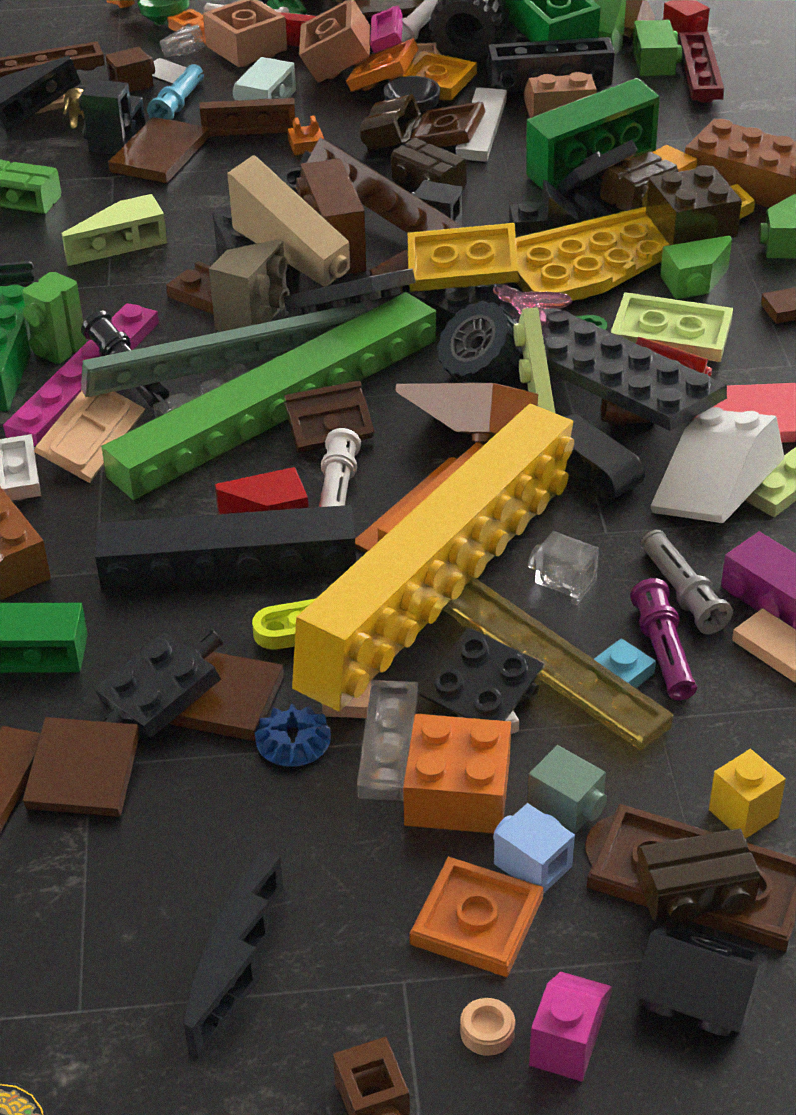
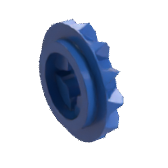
M291 703L286 711L273 708L270 717L260 718L259 729L255 732L256 746L260 754L274 764L289 767L301 766L315 761L325 753L330 744L331 731L327 725L325 714H315L311 705L302 710H297ZM291 727L298 728L295 743H291V739L288 737V729Z

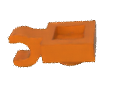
M188 9L180 14L167 17L170 29L184 37L194 36L199 45H206L203 14L193 9Z

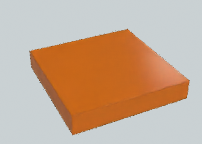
M448 856L409 933L410 945L508 978L543 899L544 887Z

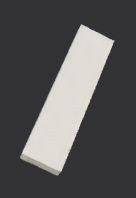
M476 88L471 103L483 102L486 113L470 143L457 144L456 155L471 161H488L507 100V90Z

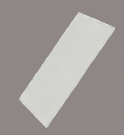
M158 58L153 61L155 74L152 76L174 83L187 67Z

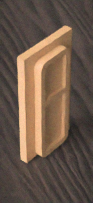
M81 391L36 445L34 452L90 483L104 465L101 446L130 432L144 414L145 408L117 392L85 397Z

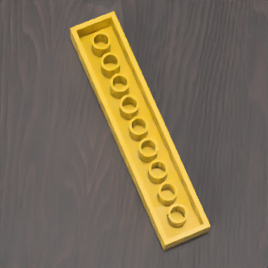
M533 404L526 406L296 617L292 689L338 712L353 698H359L366 690L368 683L379 672H385L391 665L393 658L404 647L408 648L413 644L418 632L427 623H434L441 609L450 600H456L462 593L464 586L473 577L478 578L484 571L486 564L494 556H500L505 550L507 543L515 535H521L528 522L536 514H542L547 503L555 495H560L564 491L569 474L565 472L566 463L574 447V439L571 438L573 420Z

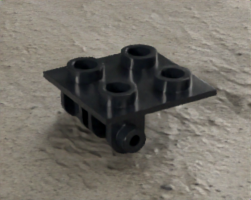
M467 627L417 693L419 696L463 718L506 721L519 701L523 702L526 699L533 701L539 692V685L534 683V681L544 669L545 663Z

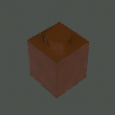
M140 47L105 55L109 81L128 83L129 93L153 87L152 75L155 74V65L152 57L147 56Z

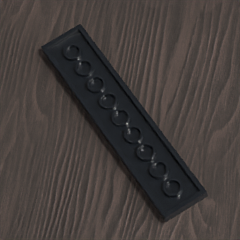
M489 284L410 292V295L436 310V317L445 322L452 319L459 310L467 308V305L477 304L479 301L497 303L517 323H519L522 309L538 307L548 371L669 431L727 399V385L709 377L707 374L686 367L676 360L664 357L647 347L635 344L620 335L613 334L596 326L594 323L584 321L567 311L555 308L542 300L535 299L507 285Z

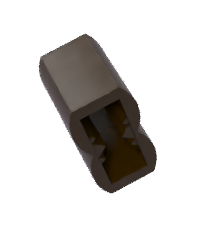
M409 94L377 102L373 105L369 116L364 118L359 128L360 139L366 145L368 151L403 144L409 140L412 129L418 126L421 118L414 95Z

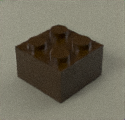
M698 166L695 169L680 172L668 171L662 175L649 177L646 214L669 245L730 236L731 238L738 236L742 200L714 166Z

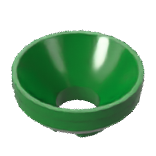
M138 0L140 13L153 21L155 25H168L167 17L186 11L190 5L189 0Z

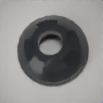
M404 76L393 79L385 85L384 97L385 100L413 94L422 116L425 111L432 110L438 104L440 86L434 80L426 77Z

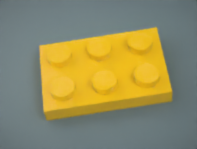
M515 223L408 233V269L413 268L416 283L409 284L410 292L519 282Z

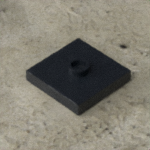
M633 140L603 155L597 152L582 161L583 165L575 168L556 185L559 192L565 196L602 177L604 170L630 159L637 151Z

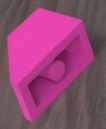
M564 972L558 973L547 983L531 1027L529 1066L583 1082L612 993V986Z

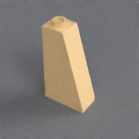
M253 155L227 173L233 229L257 244L273 240L283 241L284 257L287 258V263L323 287L342 277L350 269L349 241L259 158Z

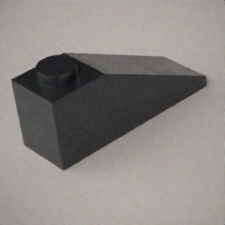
M65 56L1 77L0 127L6 132L66 94L68 90L80 85L82 82L72 59L69 56Z

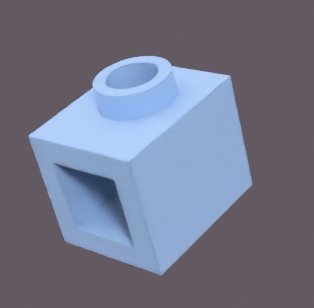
M527 803L515 815H508L502 819L496 827L493 835L495 841L494 864L514 878L544 887V894L572 867L575 834L561 826L559 821L553 816L543 814Z

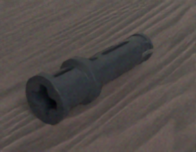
M104 310L97 311L83 322L81 333L86 339L93 340L98 346L100 356L132 350L130 348V338L126 333L119 332L112 324V317L108 312ZM160 382L135 387L150 408H157L163 404L156 395H160L166 401L170 394L168 389Z

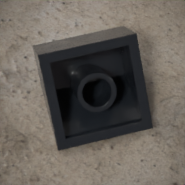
M667 921L650 933L633 996L646 1000L645 1008L654 1013L667 1017H676L677 1013L681 1012L698 1018L697 1025L708 1032L722 1036H729L731 1030L740 1033L747 1023L769 954Z

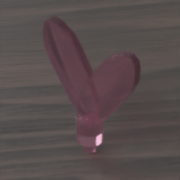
M508 286L495 287L493 289L494 294H497L500 300L513 304L520 315L522 309L538 307L541 326L546 324V312L543 308H561L572 303L570 296L560 292L519 293L518 290Z

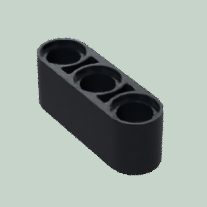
M568 413L563 416L573 420L571 438L574 439V447L565 468V472L606 501L613 500L644 481L645 470L641 461L634 453L578 414Z

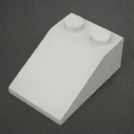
M718 407L710 408L699 414L685 428L652 501V513L724 523L784 459L777 417L759 414L756 411H723Z

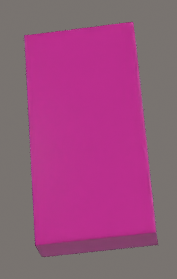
M394 6L372 15L370 46L374 53L402 43L403 14L399 6Z

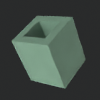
M556 745L529 773L527 803L543 814L553 816L559 821L561 826L576 834L588 820H596L606 805L607 795L604 794L606 772L563 747Z

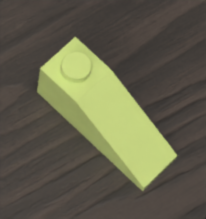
M149 194L119 201L62 232L67 265L71 266L167 243L164 213L153 195Z

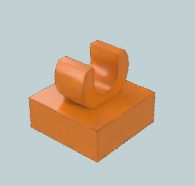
M310 116L311 123L309 126L301 127L299 119L294 118L292 122L293 128H288V140L294 155L304 154L305 151L312 152L319 138L324 139L315 116Z

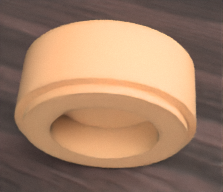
M480 998L472 1001L464 1008L460 1018V1035L468 1049L480 1055L491 1056L502 1053L512 1044L515 1034V1017L512 1010L504 1002L494 998Z

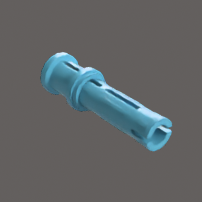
M196 64L189 65L171 86L160 90L157 98L152 99L147 106V113L150 119L157 117L173 120L174 113H178L184 107V99L203 80L204 74H200L203 72L200 66Z

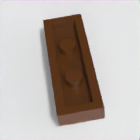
M294 98L200 102L201 126L209 127L210 136L288 133V128H293L292 122L295 118Z

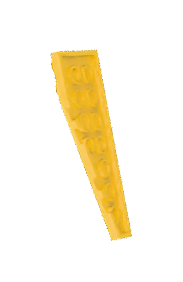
M738 184L730 186L742 200L740 219L751 214L754 211L755 200ZM646 207L517 237L519 282L516 283L525 294L542 300L553 307L574 300H583L590 296L604 293L662 262L663 246H669V243L646 214Z

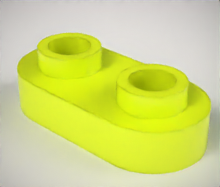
M315 599L269 606L258 611L252 620L253 635L256 643L263 648L272 650L295 647L296 617Z

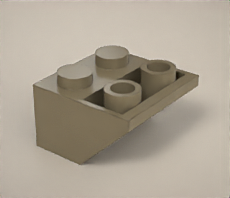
M273 240L226 250L209 268L215 330L227 331L271 322L276 314L285 308L283 297L290 295V292L286 286L287 258L284 257L283 241Z

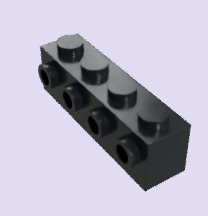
M609 37L488 45V81L490 89L507 90V94H510L512 92L524 91L529 78H536L543 74L567 76L574 72L591 74L596 89L602 86H611L613 83L615 51Z

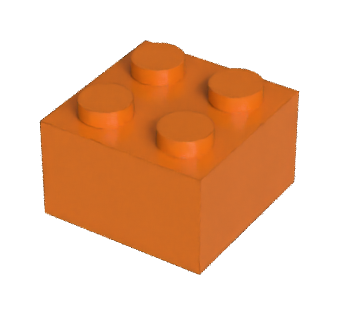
M415 714L403 785L404 826L494 833L498 824L504 819L510 764L511 721Z

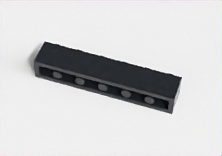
M352 505L97 523L95 559L101 589L347 571L356 563Z

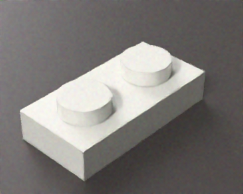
M32 434L0 439V487L11 500H24L41 496Z

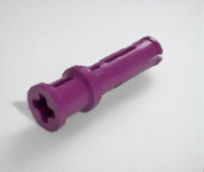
M658 578L643 580L637 583L630 592L632 605L639 609L641 615L639 619L641 632L651 638L670 698L674 700L688 699L696 693L697 685L692 677L685 651L677 633L679 616L677 611L669 604L670 592L668 585L665 581ZM647 592H650L653 600L648 601ZM669 651H671V654H672V657H673V660H674V664H672V661H671V658H670V655H669Z

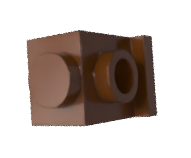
M386 1036L333 1053L335 1086L338 1093L342 1096L348 1115H410V1093Z

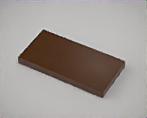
M619 804L587 876V888L648 907L636 873L639 847L707 835L714 832ZM747 843L749 853H752L760 873L756 902L737 913L730 914L722 910L701 913L691 921L786 952L796 923V858Z

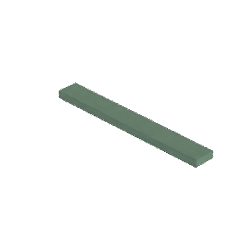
M362 302L83 360L81 390L85 397H91L281 356L369 310Z

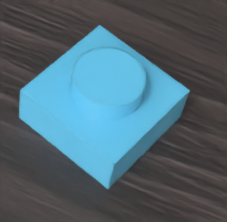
M621 638L591 661L590 674L625 697L655 674L656 660Z

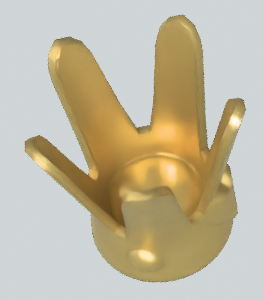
M80 88L68 90L63 99L65 105L63 114L66 115L69 110L70 126L73 129L77 127L78 115L81 114L84 118L83 111L79 108V96L84 90Z

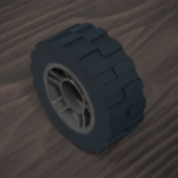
M479 301L477 304L467 305V308L459 310L447 322L446 328L441 332V339L437 345V350L439 351L438 360L443 364L444 370L459 383L498 384L501 379L511 373L510 371L518 364L520 354H522V347H516L514 342L513 326L517 322L497 303Z

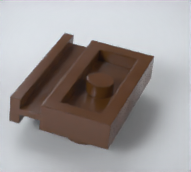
M197 261L193 270L186 269L166 285L167 297L214 315L209 268L211 266Z
M360 380L284 395L283 403L286 406L287 418L297 453L325 448V440L328 433L338 428L352 430L359 436L360 440L373 438L375 431L365 396H363Z

